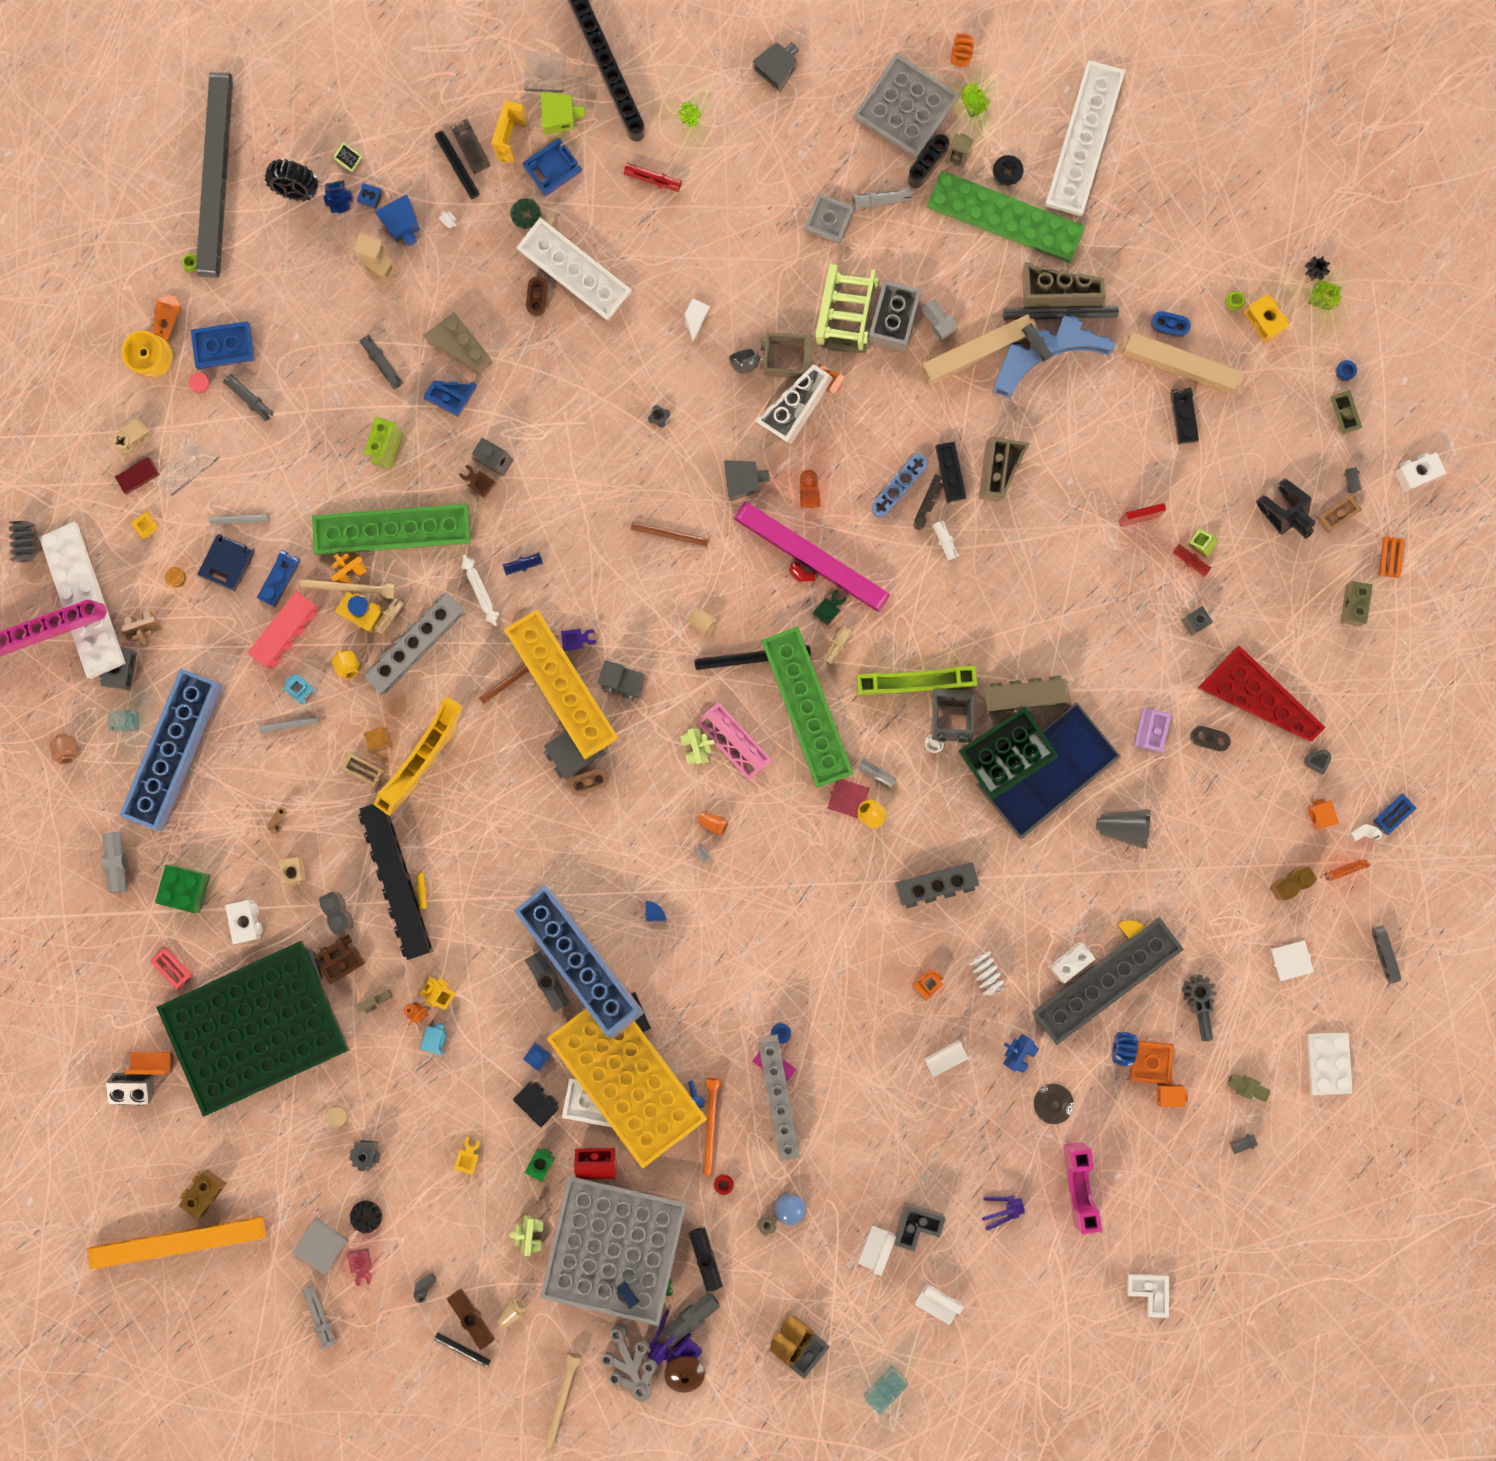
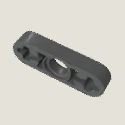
M1385 927L1372 928L1373 940L1388 983L1400 982L1401 974Z

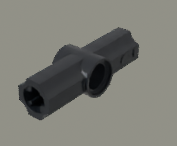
M706 1228L694 1229L688 1233L706 1292L718 1290L723 1287ZM703 1255H708L711 1258V1262L708 1264L702 1263L700 1258Z

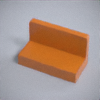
M130 1052V1069L125 1070V1074L172 1072V1052Z

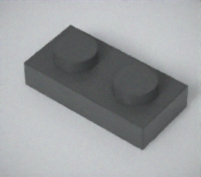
M814 1333L796 1364L788 1366L805 1379L830 1348L829 1344Z

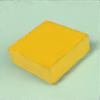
M147 511L131 522L142 539L147 538L160 528Z

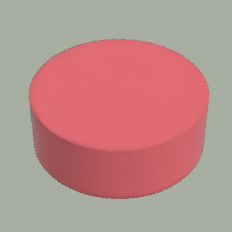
M197 372L189 378V386L195 392L203 393L208 390L210 380L205 374Z

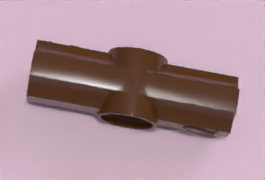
M462 1288L447 1298V1301L459 1317L461 1326L469 1332L480 1350L495 1340V1337L481 1318L480 1311L474 1307ZM473 1315L476 1322H468L466 1316Z

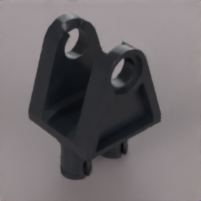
M1283 479L1279 482L1280 486L1278 489L1293 507L1291 510L1285 511L1265 495L1257 499L1256 504L1281 535L1290 528H1295L1304 539H1307L1313 534L1314 529L1312 527L1316 522L1308 515L1312 498L1289 480Z

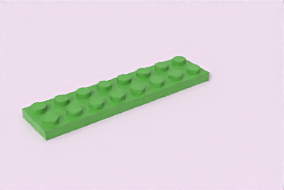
M942 170L927 205L928 209L1071 263L1085 228L1082 224Z
M468 504L312 515L315 555L471 544Z
M797 626L762 639V645L816 788L853 775L799 627Z

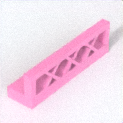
M719 702L710 708L697 722V725L711 740L715 741L720 750L749 781L771 761V758ZM707 718L713 723V728H709L704 722ZM719 734H723L726 737L727 743L720 740ZM732 748L740 752V757L733 754ZM746 763H750L755 768L752 773L746 768Z

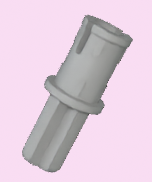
M865 759L862 760L858 767L859 770L872 777L873 781L877 780L888 787V789H891L897 780L884 772L882 767L878 768Z

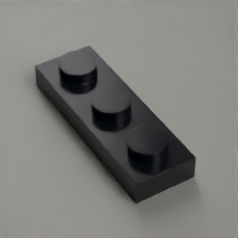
M955 441L935 445L946 503L966 500Z

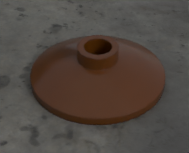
M679 1356L671 1360L666 1366L664 1372L665 1381L676 1392H691L702 1384L705 1370L702 1363L695 1357Z

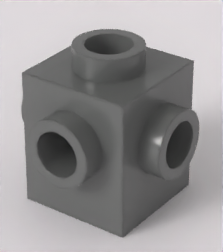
M357 1140L354 1143V1149H351L350 1152L352 1167H358L359 1171H370V1168L375 1167L376 1163L380 1161L379 1141Z

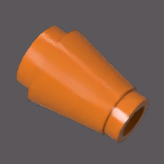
M704 812L700 814L697 821L715 835L719 834L721 836L728 826V821L725 820V817Z

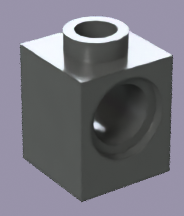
M1203 606L1181 619L1191 636L1213 623Z

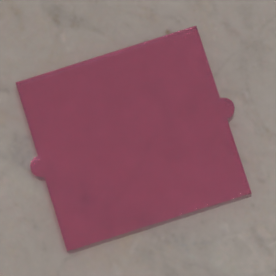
M843 779L837 780L833 791L830 792L831 798L827 809L858 818V808L862 802L866 801L870 788Z

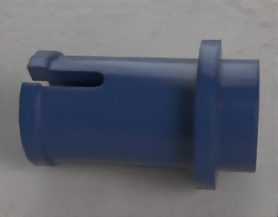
M623 1281L615 1288L617 1290L616 1294H619L628 1308L631 1309L640 1301L630 1289V1283L627 1284L626 1281Z

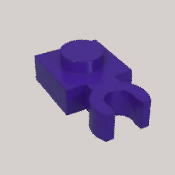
M581 629L561 631L563 651L584 649L583 643L589 645L596 644V640L591 641L588 639V636L594 634L595 630L589 629L584 634H581Z
M686 1337L673 1350L675 1356L667 1359L666 1366L671 1360L679 1356L697 1358L702 1353V1348Z

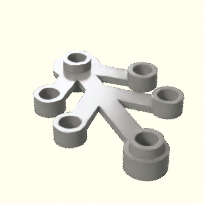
M619 1323L610 1330V1337L613 1341L617 1342L625 1362L614 1357L612 1353L607 1352L601 1357V1363L606 1367L612 1365L629 1374L632 1381L622 1377L620 1372L614 1371L609 1376V1382L613 1386L620 1384L631 1390L633 1397L643 1402L651 1396L649 1381L652 1373L657 1368V1364L652 1359L647 1360L643 1365L645 1372L641 1379L638 1371L645 1353L649 1350V1344L641 1340L635 1346L636 1355L633 1360L625 1341L628 1330L625 1325ZM640 1345H643L645 1350H642ZM648 1364H650L653 1369H649ZM613 1376H616L618 1381H615Z

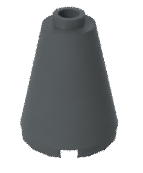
M1144 809L1102 814L1101 818H1097L1096 830H1100L1101 835L1147 849L1151 817L1147 815L1151 814V810Z

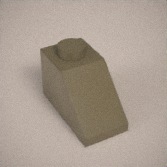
M955 133L945 162L964 168L973 139H970L965 134L958 135Z

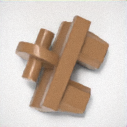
M151 610L143 612L141 614L142 620L140 621L131 616L124 618V626L120 627V631L122 634H125L129 641L133 640L135 642L140 640L142 644L148 643V637L153 636L154 632L162 630L161 624Z

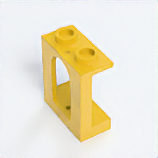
M504 100L491 142L496 158L501 162L515 163L516 161L508 142L514 124L523 127L527 126L528 118L523 104Z

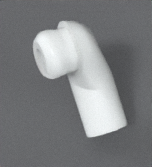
M1364 824L1351 832L1350 836L1355 842L1364 836L1379 840L1382 837V832L1375 826Z

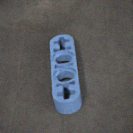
M914 455L874 501L872 512L876 517H885L927 467V460L923 455ZM914 460L917 462L921 460L923 467L918 466L913 473L911 469L915 465ZM902 474H909L911 482L907 484L902 483L900 476ZM891 488L897 489L899 492L898 497L890 498L888 490ZM886 499L888 502L884 507L885 512H877L878 507L876 505H882Z

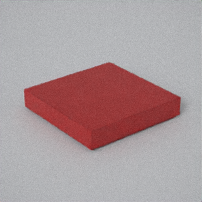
M1161 503L1126 512L1119 520L1120 527L1160 517L1166 511L1165 504Z

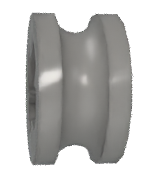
M700 844L699 849H694L703 863H706V859L712 858L702 844Z

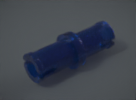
M540 552L524 558L521 556L518 560L502 565L506 576L522 570L525 572L528 568L543 565Z

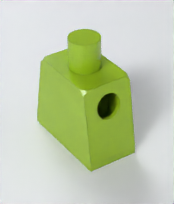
M541 92L542 128L544 135L573 130L575 128L574 118H585V106H574L571 95Z

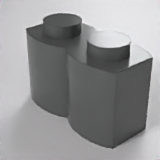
M331 892L319 898L320 907L327 915L328 926L334 934H340L353 928V919L350 913L345 910V900L339 892Z

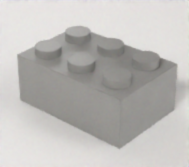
M886 280L883 281L869 333V343L905 352L921 289Z

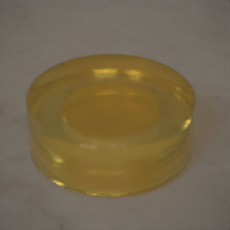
M172 567L166 571L165 581L172 587H180L186 581V574L182 569Z

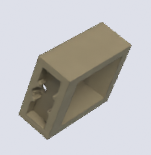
M766 332V339H762L761 350L765 351V357L760 359V369L764 370V376L800 378L811 367L813 335ZM770 344L804 345L803 370L769 368Z

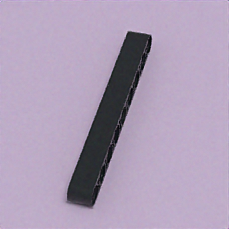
M568 0L629 138L636 142L641 141L645 137L643 120L589 1ZM581 9H586L584 13L579 12ZM588 26H594L591 30L586 29ZM595 43H602L599 47L593 46ZM605 59L609 60L606 64L601 63ZM612 76L617 77V79L614 81L609 80V78ZM619 93L625 94L622 98L616 97ZM627 110L633 111L630 115H626L624 112ZM634 127L641 128L638 132L632 131Z

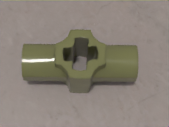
M1234 1074L1230 1075L1227 1086L1236 1089L1237 1094L1253 1101L1257 1098L1266 1102L1269 1098L1270 1090L1260 1086V1081L1243 1075V1078Z

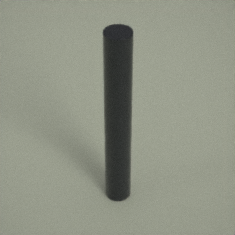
M438 1332L434 1338L435 1341L486 1368L491 1361Z

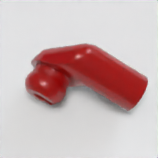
M792 562L790 564L789 572L797 581H815V572H805L800 567L799 562Z

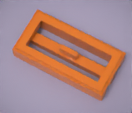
M1383 537L1379 576L1393 578L1401 576L1404 538ZM1388 542H1391L1388 572H1385ZM1396 543H1398V545H1397V554H1396V563H1395V572L1393 573Z

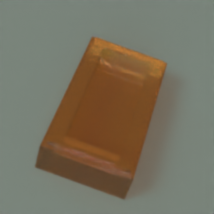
M1359 859L1328 871L1324 875L1327 881H1333L1369 867L1367 860Z

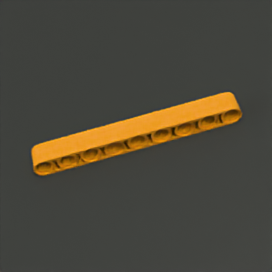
M264 1216L92 1246L87 1248L89 1268L97 1269L263 1239L267 1237Z

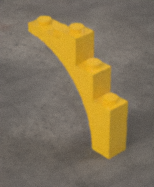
M448 696L442 700L425 734L407 760L377 794L373 805L390 816L417 788L421 776L435 763L439 751L453 738L457 729L456 723L463 709L461 705Z

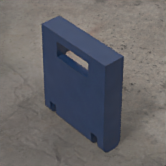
M217 534L197 575L235 592L255 549L250 547L247 553H245L248 546L227 537L223 539L222 535ZM214 570L228 575L226 582L212 577Z

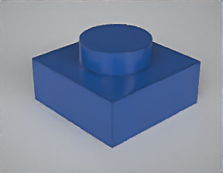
M534 1043L523 1060L540 1071L551 1054L539 1044Z

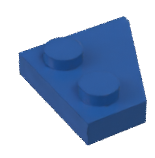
M433 381L425 393L424 399L459 417L476 390L477 384Z

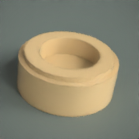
M341 1106L333 1107L327 1113V1121L333 1127H340L348 1120V1113Z

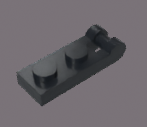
M1185 388L1183 391H1178V389L1171 390V402L1178 445L1198 442L1199 437L1192 388ZM1185 398V403L1180 404L1179 399Z

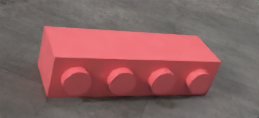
M296 591L247 653L266 668H275L280 663L282 654L292 648L294 639L303 634L306 629L305 625L317 616L319 607Z

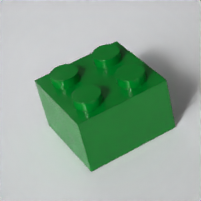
M165 864L155 903L190 913H200L211 874Z

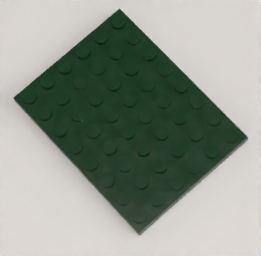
M303 941L290 945L156 1007L203 1117L350 1050Z

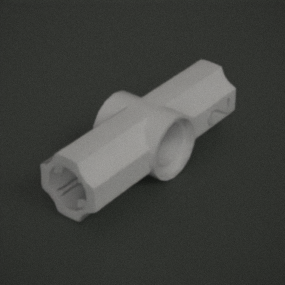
M121 832L102 834L104 849L102 868L107 876L108 893L127 891L125 870L128 863L126 854L123 852Z

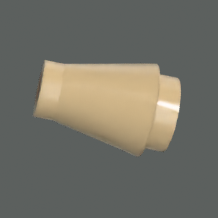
M518 1298L510 1300L501 1316L497 1319L498 1324L506 1329L510 1324L524 1316L527 1310L525 1304Z

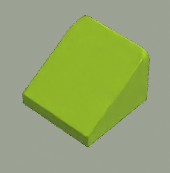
M1199 528L1188 545L1203 556L1208 557L1218 541L1214 535Z

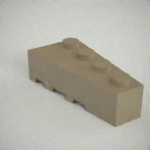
M1027 262L1024 264L1022 271L1024 307L1102 306L1105 299L1104 278L1081 273L1078 275L1072 274L1062 269L1061 271L1052 270L1047 266L1041 265V267Z
M1051 676L1046 681H1041V678L1029 679V683H1021V680L1010 681V685L1002 686V683H991L990 687L985 688L988 712L1017 710V708L1023 709L1024 707L1033 709L1037 708V706L1054 707L1058 703H1063V706L1070 705L1068 681L1065 678L1061 679V676Z

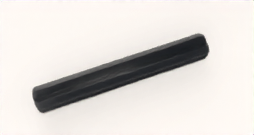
M444 131L437 132L435 138L471 199L477 198L480 193Z

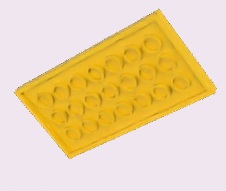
M584 1009L546 1038L642 1169L707 1120V1117L635 1021L616 1037L610 1038L606 1036L589 1011Z

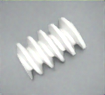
M991 951L974 957L973 961L969 964V966H976L972 971L973 974H980L976 981H983L979 988H986L982 993L983 996H990L1007 988L1000 987L1004 980H997L1001 976L1000 972H994L998 968L997 965H990L994 961V958H987Z

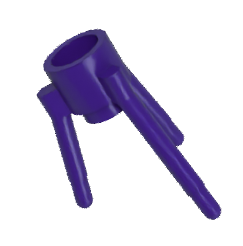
M1014 1195L983 1198L984 1201H1008L1005 1204L1006 1210L982 1217V1220L986 1221L1008 1214L1007 1217L987 1226L986 1230L995 1228L1007 1221L1019 1218V1215L1025 1214L1022 1199H1015Z
M669 1310L665 1311L654 1339L649 1345L650 1352L648 1357L658 1365L663 1360H667L673 1353V1350L686 1337H691V1333H688L670 1350L667 1347L675 1338L674 1335H671L665 1344L660 1342L656 1344Z

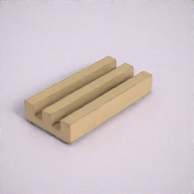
M349 752L340 769L376 788L386 771ZM351 758L379 771L378 774L351 762ZM350 765L374 777V782L348 769L347 766Z

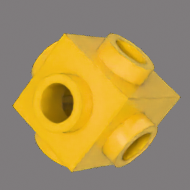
M430 977L420 992L425 998L424 1002L433 1008L437 1006L446 1010L456 993L448 987L449 982L440 977L438 980Z

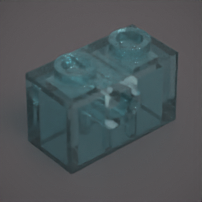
M891 1365L864 1393L865 1400L881 1415L908 1386L907 1379Z

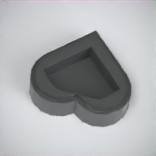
M1320 750L1306 755L1304 763L1308 768L1323 775L1331 761V754L1327 750Z

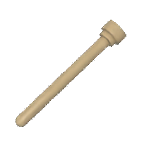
M305 579L299 581L300 587L382 594L386 599H394L395 584L387 583V585L372 586Z
M567 1352L565 1357L567 1369L545 1443L547 1450H551L553 1447L574 1370L581 1364L582 1356L574 1352Z

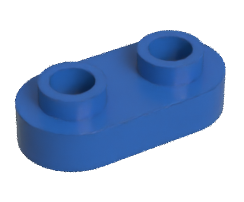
M1165 311L1157 312L1151 319V326L1155 331L1176 337L1185 336L1191 328L1188 318ZM1157 321H1163L1164 325H1159ZM1176 325L1182 326V330H1178Z

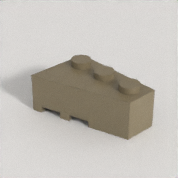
M455 312L423 335L428 343L451 356L477 375L493 364L490 356Z
M991 437L986 441L979 499L997 502L1005 497L1030 443L998 437Z

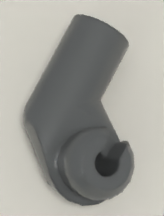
M433 1273L416 1282L413 1296L417 1303H423L426 1300L428 1287L437 1282Z

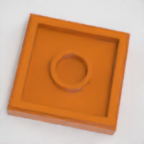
M1138 1041L1136 1061L1130 1067L1129 1080L1171 1085L1174 1045Z

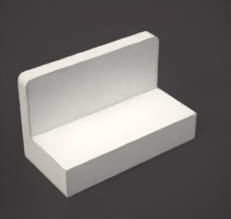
M958 1040L924 1058V1061L932 1076L935 1077L969 1058L961 1042Z
M872 1226L858 1263L872 1269L875 1274L882 1276L896 1239L895 1234Z
M928 1283L925 1284L915 1302L916 1306L948 1325L951 1324L956 1313L960 1315L963 1309L960 1302Z

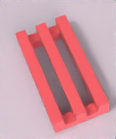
M164 947L150 960L176 989H180L193 976L167 947ZM163 954H165V955L184 973L185 976H183V975L165 958V956H164ZM158 959L180 979L179 982L157 961Z

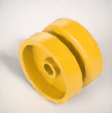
M146 330L135 331L129 334L121 348L124 364L130 370L149 378L165 374L173 361V351L170 344L162 337Z

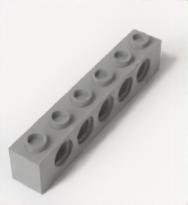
M446 593L445 596H439L435 601L436 605L431 610L427 609L421 615L422 619L417 624L413 623L407 629L408 633L404 637H399L394 642V647L390 651L384 652L376 665H372L367 669V675L364 678L380 694L385 696L466 613L449 594ZM440 611H446V617L443 620H438L437 618ZM429 624L432 625V631L429 634H424V627ZM417 638L419 641L418 646L411 648L410 641ZM403 652L405 655L404 660L397 662V654ZM389 666L391 668L390 674L383 676L382 670Z
M778 1034L758 1038L779 1160L800 1158Z

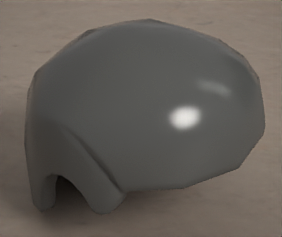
M747 349L731 354L729 360L736 372L745 374L752 372L758 367L760 357L757 351L755 353L754 349Z

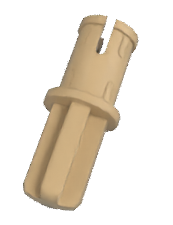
M394 598L387 610L382 612L383 615L374 626V631L383 635L390 624L396 621L395 617L405 604Z
M841 626L835 639L831 640L832 644L824 656V660L827 663L834 664L841 650H844V645L852 633L850 629Z

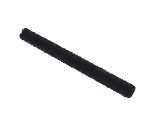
M805 645V646H806V649H807V651H808V654H809V656H810V655H811L810 646H809V645ZM764 650L695 659L694 664L696 670L766 662L768 658Z

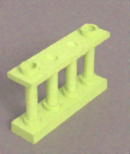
M829 265L815 335L817 344L825 345L826 338L829 339V337L857 340L859 350H863V346L867 344L869 332H866L874 289H878L879 286L876 270L871 271L870 278L841 275L838 272L837 265ZM846 283L868 286L867 296L838 293L836 285ZM843 301L865 304L863 315L834 311L832 309L833 302ZM839 319L861 322L860 332L830 329L828 327L829 320Z

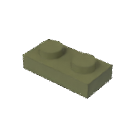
M829 337L827 350L866 353L867 344H864L863 350H859L857 340Z

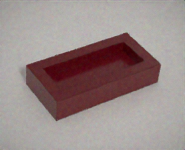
M147 457L116 475L115 478L123 492L127 495L160 474L151 458Z

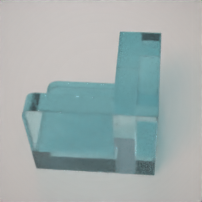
M118 710L108 712L109 731H139L138 711Z

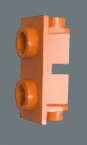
M418 1002L406 1005L404 1007V1014L410 1019L407 1024L422 1022L429 1015L427 1011L430 1007L423 1008Z

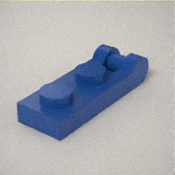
M281 550L257 598L276 608L300 563V559L295 556L291 557L288 555V552ZM285 562L289 564L288 569L283 568Z

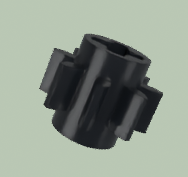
M1313 256L1311 262H1307L1305 265L1308 268L1305 275H1308L1311 281L1317 278L1319 281H1322L1324 275L1330 273L1327 269L1330 262H1326L1324 256L1319 259Z

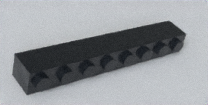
M373 804L359 808L360 814H358L361 825H365L366 832L364 836L366 842L371 844L372 851H370L372 861L376 862L378 866L376 874L379 881H382L384 885L382 893L385 900H388L390 904L388 912L391 919L395 920L396 927H394L397 938L401 939L402 945L400 949L403 957L410 960L433 952L391 817Z

